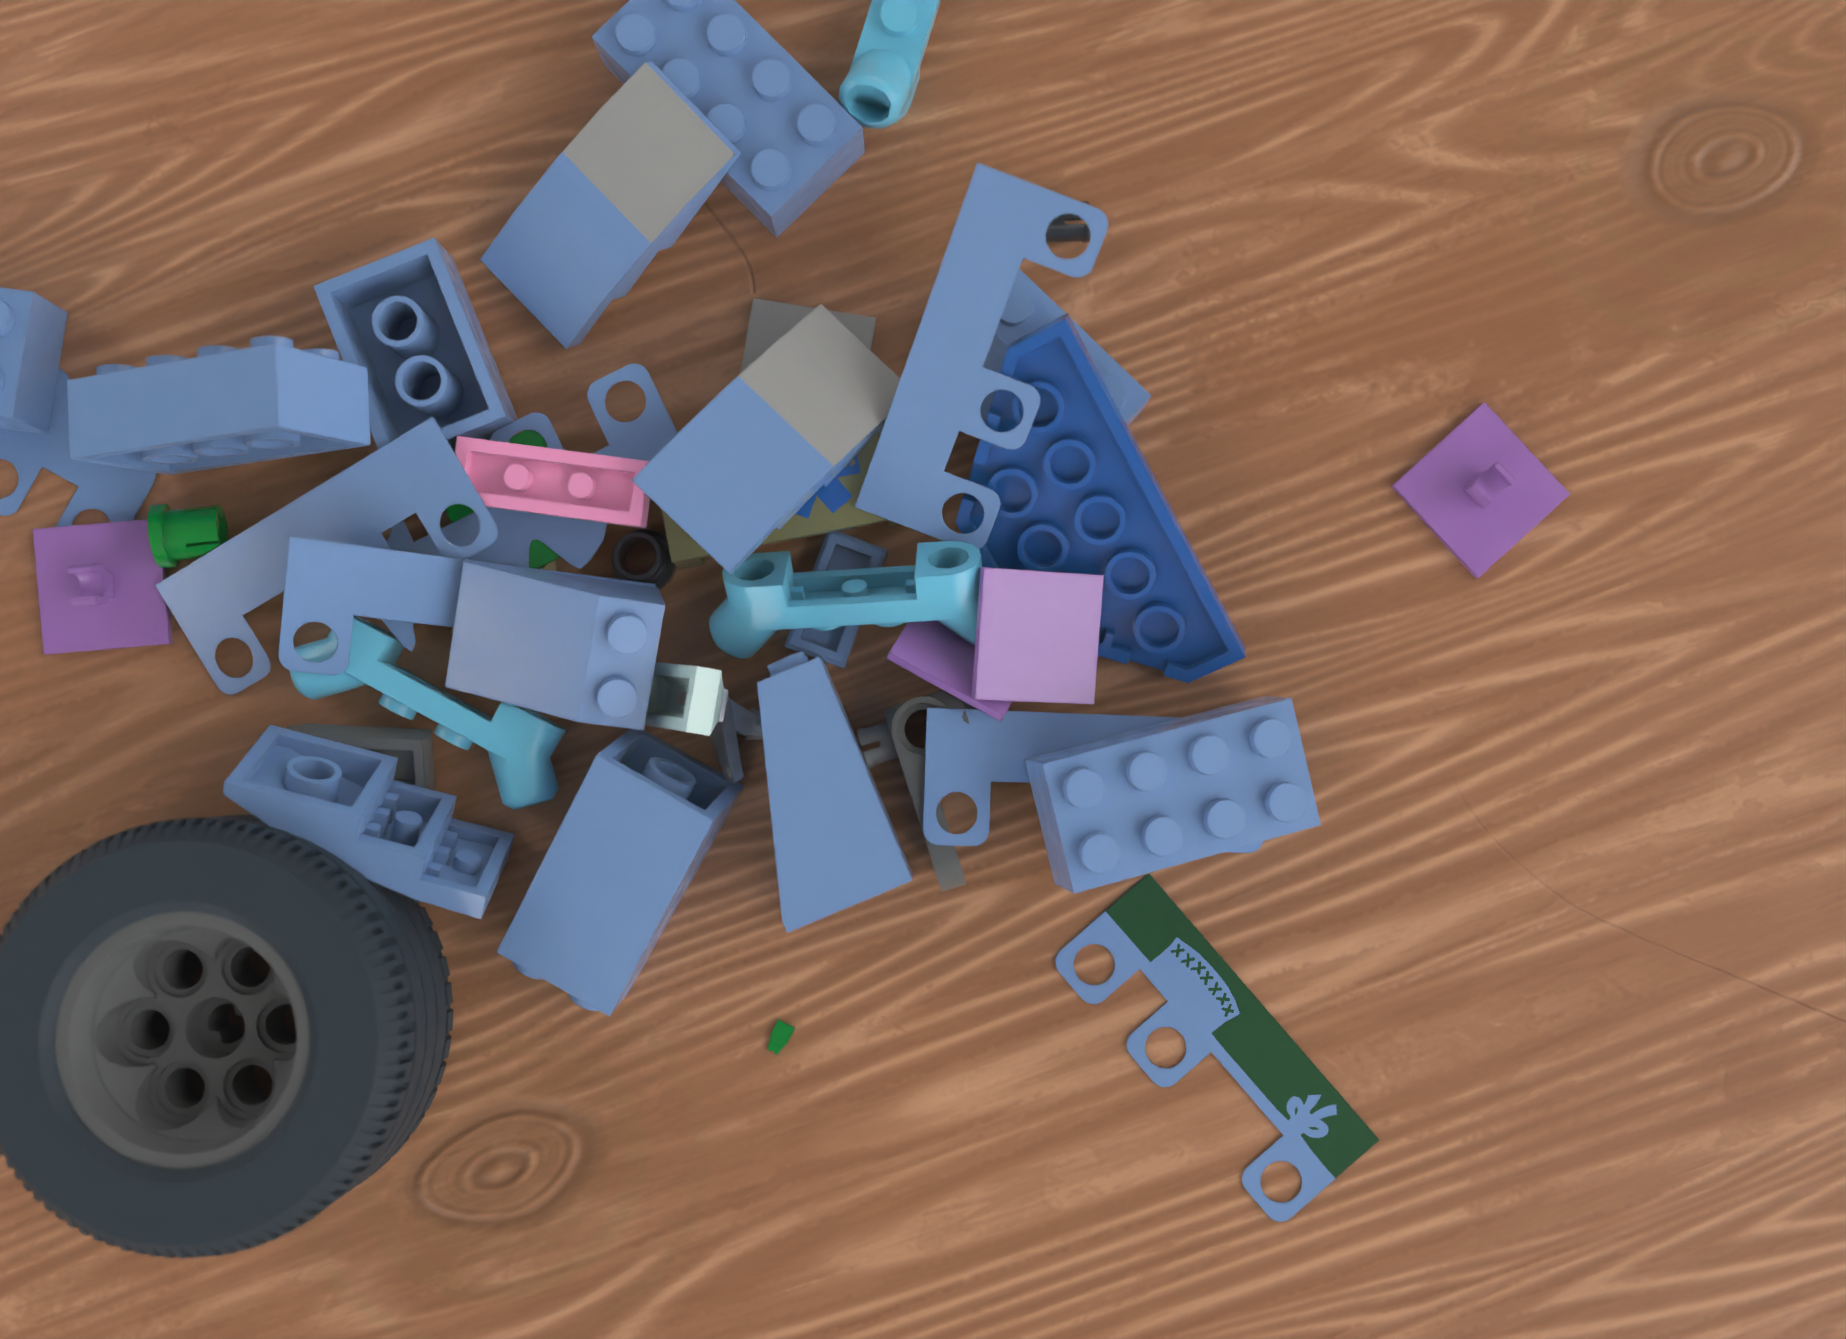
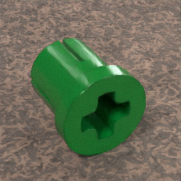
M156 504L149 507L147 518L149 542L154 560L160 568L175 567L178 564V560L201 558L229 541L228 525L221 505L171 509L168 504Z

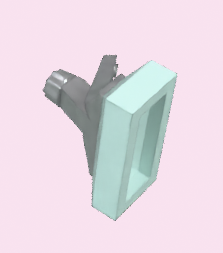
M655 662L645 725L709 736L726 781L734 784L742 779L744 775L736 734L745 736L746 740H762L760 711L752 708L747 710L729 699L728 690L723 686L721 670Z

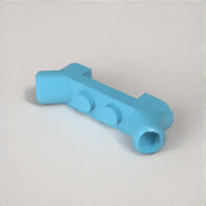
M872 0L850 71L840 86L838 97L840 105L861 126L882 129L896 123L906 115L920 78V65L941 0Z
M962 541L917 543L915 565L793 573L790 551L754 553L732 575L725 569L722 571L727 598L714 610L709 618L711 636L714 643L722 651L732 657L743 659L751 658L777 630L812 628L818 631H828L840 626L868 624L894 627L904 622L937 620L971 645H975L980 568L982 567L981 553L973 544Z
M355 615L353 617L349 664L341 674L323 675L289 670L297 691L312 700L369 685L383 693L378 703L390 711L410 720H413L418 712L439 723L434 733L445 741L465 750H469L473 742L485 748L489 754L502 803L513 810L551 800L559 790L550 757L566 729L534 710L504 702L500 703L492 717L395 664L404 646L394 634L366 619ZM331 629L327 638L294 648L303 659L310 662H322L329 659L335 653L337 637Z

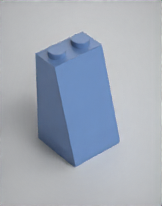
M804 652L790 655L768 665L767 668L771 677L757 682L781 915L787 933L912 881L913 877L909 862L872 773L868 768L827 665L820 657L809 660V657L805 656Z
M629 729L596 755L496 953L511 960L514 967L520 973L530 978L544 979L567 992L570 999L578 1006L591 1011H601L610 1017L632 988L744 786L737 782L734 784L727 782L725 776L645 730Z

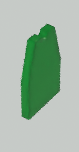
M778 1019L771 1033L767 1050L774 1051V1054L777 1055L788 1043L795 1027Z

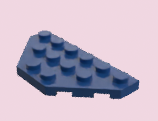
M1067 313L1010 343L1006 350L1000 374L1036 388L1040 395V406L1028 437L1021 447L1011 450L982 439L979 441L968 480L994 490L1001 502L987 543L979 549L982 567L1104 575L1098 656L1127 664L1128 660L1164 671V676L1186 683H1190L1245 658L1246 648L1069 314ZM995 390L985 424L994 431L1007 432L1017 427L1021 422L1023 405L1019 397L1013 392ZM964 493L955 523L962 534H967L975 531L982 524L984 510L976 497Z

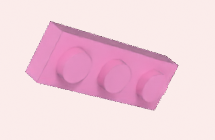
M457 436L455 455L488 508L646 528L650 497L632 479L650 461Z

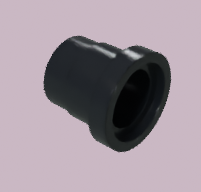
M647 529L630 532L619 539L613 551V569L618 579L656 584V587L660 590L671 581L675 574L677 566L671 562L668 541L658 532ZM639 543L653 544L656 550L654 566L644 574H630L626 566V557L630 549Z

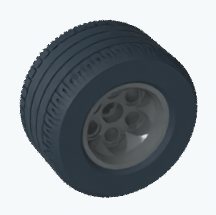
M253 814L164 820L136 826L121 831L116 835L108 836L75 854L39 883L40 885L36 886L29 893V896L20 903V908L13 912L10 917L11 920L2 929L3 934L0 935V1156H5L7 1159L5 1164L9 1169L13 1168L15 1170L13 1175L16 1179L24 1182L23 1187L27 1191L34 1193L33 1197L37 1202H44L45 1209L49 1212L54 1211L58 1219L67 1220L68 1226L79 1228L80 1232L84 1235L92 1234L94 1240L99 1242L105 1241L109 1246H120L121 1250L134 1251V1253L149 1254V1256L202 1258L244 1251L290 1233L320 1214L336 1200L368 1179L385 1165L408 1141L410 1135L415 1132L425 1116V1111L429 1109L437 1093V1085L441 1083L446 1067L444 1059L448 1058L452 1039L449 1032L453 1030V1009L450 1008V1004L453 1003L452 983L448 982L447 976L450 975L447 959L446 956H442L441 952L444 948L437 931H433L431 927L433 922L426 909L420 907L418 904L419 900L412 899L366 879L361 873L336 855L311 841L287 831L270 827ZM253 950H256L270 964L271 969L266 980L259 979L250 968V957ZM189 951L196 953L203 965V974L198 983L192 981L184 969V959ZM232 1004H234L235 1014L244 1016L246 1029L243 1036L241 1035L239 1025L229 1024L228 1011ZM288 1005L293 1006L297 1036L290 1033L284 1023V1013ZM156 1011L164 1014L169 1021L170 1034L166 1042L158 1038L153 1031L152 1020ZM255 1065L265 1068L271 1075L273 1090L270 1096L261 1094L254 1087L252 1072ZM189 1068L201 1074L205 1082L203 1098L193 1095L187 1087L186 1075Z

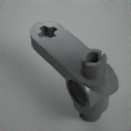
M944 690L912 698L904 703L885 708L886 722L864 729L863 727L856 729L861 746L877 741L881 743L879 747L863 752L869 769L875 767V765L899 758L922 832L925 748L915 747L907 740L905 736L906 722L910 716L920 711H927V708L978 710ZM964 711L962 715L963 721L970 724L966 711ZM939 801L936 809L937 821L945 831L950 833ZM925 838L941 891L944 892L966 885L955 846L934 845Z

